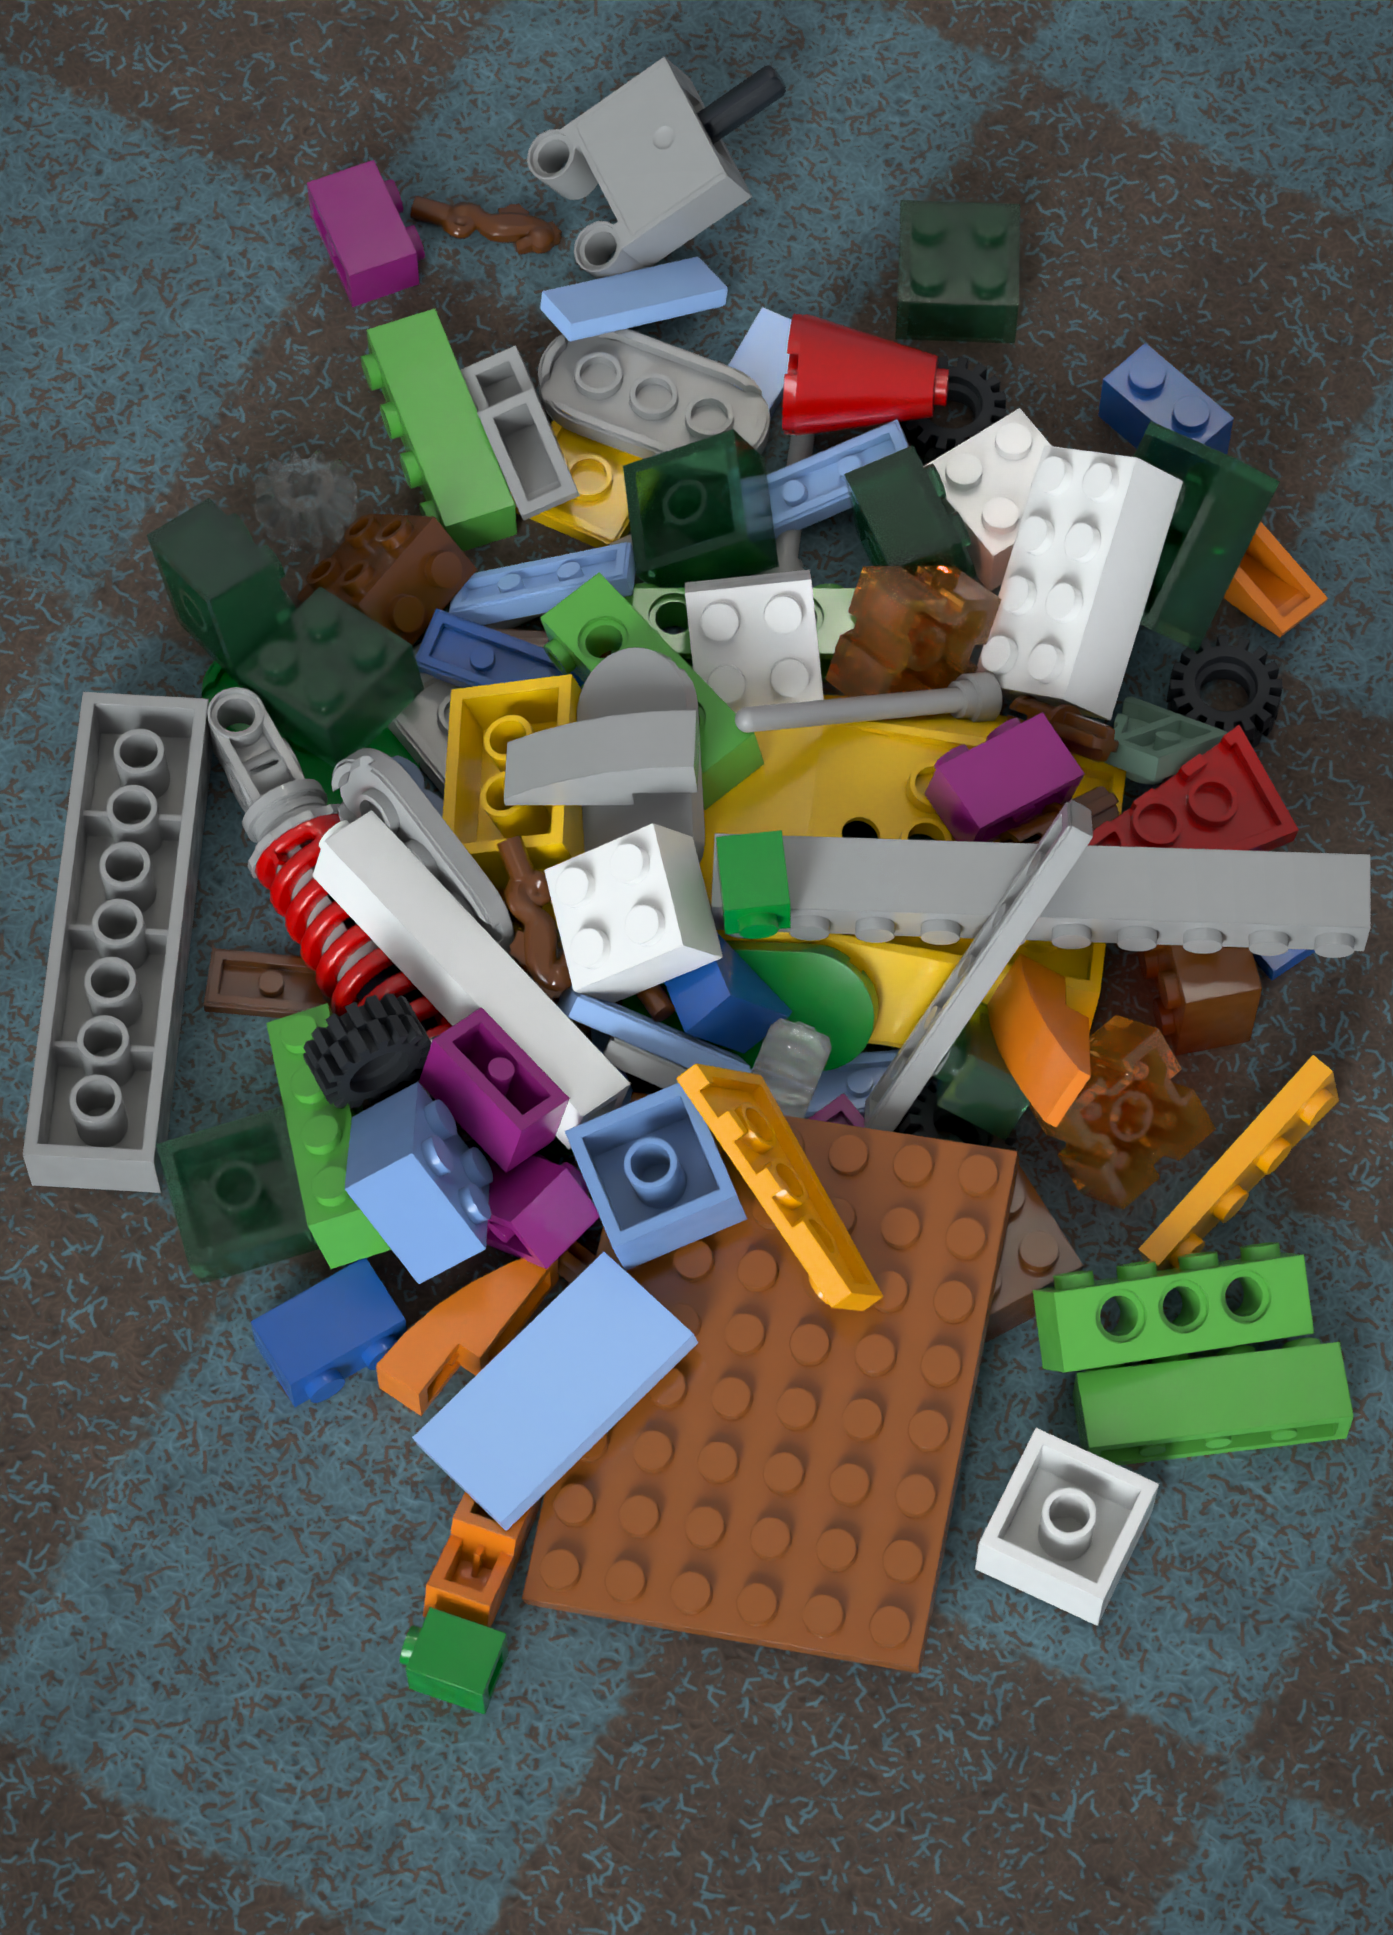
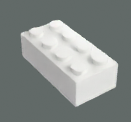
M1044 445L975 673L989 672L993 674L1000 684L1002 696L1011 701H1014L1021 695H1030L1039 701L1056 707L1062 704L1072 705L1078 708L1083 716L1111 721L1183 481L1136 457Z

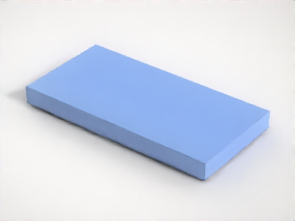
M603 1252L412 1438L442 1470L507 1531L698 1344V1341L685 1325L611 1257Z

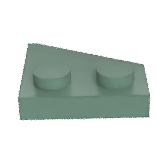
M1129 696L1123 702L1122 714L1118 713L1114 721V739L1119 742L1117 752H1111L1104 763L1125 770L1126 777L1132 781L1142 784H1159L1163 782L1164 778L1177 774L1180 767L1199 753L1203 755L1220 743L1222 737L1228 732Z

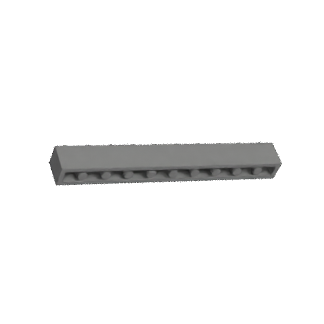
M715 833L711 909L716 930L725 931L717 866L716 837L740 834ZM783 836L790 896L791 928L779 929L778 932H790L792 937L808 941L825 939L829 934H854L857 939L871 943L887 942L892 940L894 936L921 937L926 943L935 945L953 944L958 942L960 938H975L1038 844ZM1087 845L1020 945L1025 943V940L1052 941V944L1059 948L1081 949L1088 947L1091 942L1117 943L1118 947L1128 951H1147L1155 948L1157 945H1183L1185 950L1201 954L1214 953L1221 950L1222 947H1248L1250 952L1264 956L1280 955L1287 952L1288 949L1315 950V953L1322 957H1346L1353 954L1354 951H1364L1371 928L1370 854ZM739 933L727 934L732 937L743 938Z

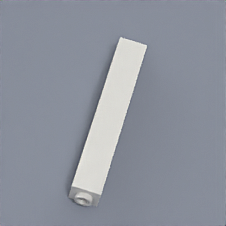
M372 810L351 824L347 820H343L325 833L319 842L321 850L313 872L315 880L452 1026L482 1007L570 1099L556 1137L569 1150L571 1146L565 1134L566 1130L621 1107L631 1083Z

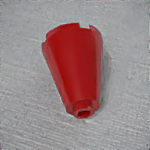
M793 314L787 346V354H790L788 372L784 376L782 428L784 434L801 436L887 424L896 419L901 422L933 417L935 405L946 406L949 369L938 368L937 355L810 314Z

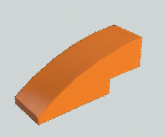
M1203 470L1181 486L1165 542L1229 603L1278 637H1282L1326 603L1328 600L1327 596L1249 507H1246L1239 513Z
M1020 953L987 1004L989 1022L996 1045L1020 1089L1046 1123L1057 1127L1091 1077L1089 1018L1066 1006L1064 976Z
M524 1258L513 1261L472 1281L436 1305L406 1331L376 1364L379 1388L422 1416L460 1366L476 1376L514 1339L559 1280L558 1259L547 1269L530 1263Z
M466 1492L464 1493L452 1518L451 1534L426 1585L423 1617L427 1616L428 1610L431 1607L491 1628L544 1495L506 1531Z

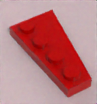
M1238 725L1225 734L1220 743L1203 755L1199 753L1181 766L1176 775L1155 790L1151 788L1134 800L1131 807L1111 822L1106 821L1093 830V838L1088 845L1270 851L1293 842L1299 829L1241 726Z

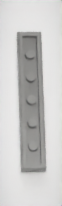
M1072 799L1070 802L1065 803L866 1099L864 1128L894 1132L1093 838L1090 809Z

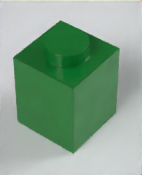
M782 830L716 837L717 866L725 935L739 933L743 938L761 939L776 934L779 929L791 928L790 896Z
M430 1607L423 1626L412 1625L401 1650L399 1663L406 1665L409 1689L485 1715L509 1654L507 1633Z

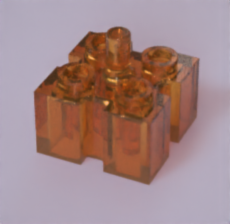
M863 566L848 610L857 620L854 629L840 634L825 680L848 697L948 688L949 684L956 681L960 675L977 672L978 666L969 661L974 645L987 643L1002 599L955 566H918L914 574H910L901 566Z
M1115 1015L1089 1037L1091 1077L1057 1127L1046 1123L1024 1093L1022 1095L1044 1133L1067 1142L1066 1147L1057 1155L1078 1191L1082 1195L1123 1210L1160 1178L1153 1166L1158 1160L1166 1156L1180 1161L1215 1131L1216 1128L1194 1089L1171 1081V1078L1182 1068L1159 1028Z

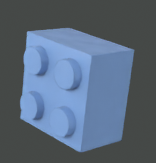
M416 1082L352 1117L345 1190L418 1284L486 1249L488 1219L491 1218L488 1201L489 1183L493 1181L492 1170L483 1153L476 1147L469 1149L458 1135L455 1120L448 1107L441 1100L433 1101L420 1083Z
M679 1082L565 1131L612 1248L625 1271L748 1219L708 1125Z

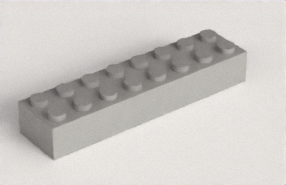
M83 692L23 1148V1158L33 1186L161 1193L213 755L207 716L209 699Z

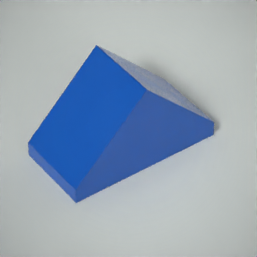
M717 933L723 958L664 983L686 1034L745 1053L791 1015L792 1010Z

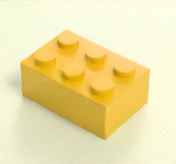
M572 674L451 689L442 818L497 890L505 889L510 880L497 847L498 843L506 839L521 835L534 869L540 871L585 853L582 805H505L504 803L507 742L538 731L577 722V707L582 689Z

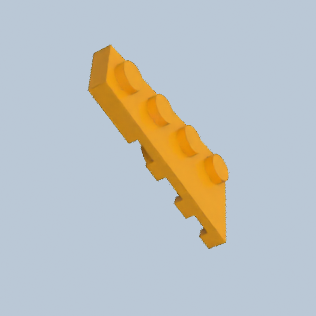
M1314 1055L1310 1057L1141 1245L1138 1250L1143 1261H1155L1157 1271L1179 1268L1178 1256L1202 1251L1205 1246V1241L1202 1239L1220 1221L1222 1223L1228 1222L1244 1205L1249 1196L1248 1192L1265 1175L1272 1173L1284 1161L1291 1149L1339 1102L1334 1074L1329 1067Z
M695 1063L676 1078L809 1274L810 1284L818 1297L830 1305L831 1308L857 1311L866 1310L884 1297L762 1075Z

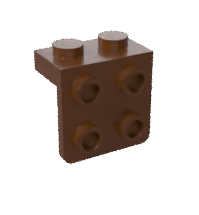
M366 514L355 520L347 528L344 534L345 541L334 554L322 560L311 569L306 577L307 585L300 591L297 598L306 609L352 612L388 656L403 657L429 627L436 608L443 610L477 571V568L434 516Z

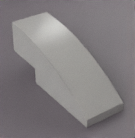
M516 345L461 369L460 371L477 408L478 416L523 521L580 496L533 381Z
M697 710L650 711L606 716L553 727L507 742L504 803L505 805H634L635 793H698L700 732Z

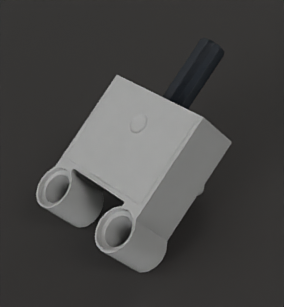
M664 56L560 130L554 129L541 133L532 142L528 150L527 162L529 170L534 176L568 200H579L588 196L599 184L618 221L615 224L607 221H596L586 226L579 233L574 246V255L579 266L595 279L651 267L752 198L722 138L784 96L786 86L779 73L772 66L766 65L705 107L691 79ZM616 250L613 258L606 263L609 256Z

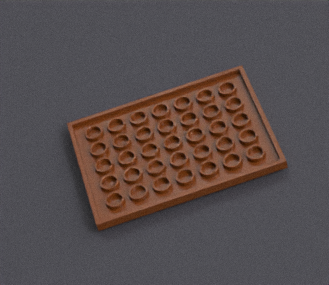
M632 1092L630 1103L649 1094ZM784 1115L884 1296L866 1310L857 1311L831 1308L830 1305L818 1297L810 1284L809 1274L711 1131L748 1219L626 1271L695 1335L698 1344L544 1494L522 1600L528 1605L921 1674L1020 1161L1018 1151ZM603 1226L596 1259L605 1252L623 1268Z

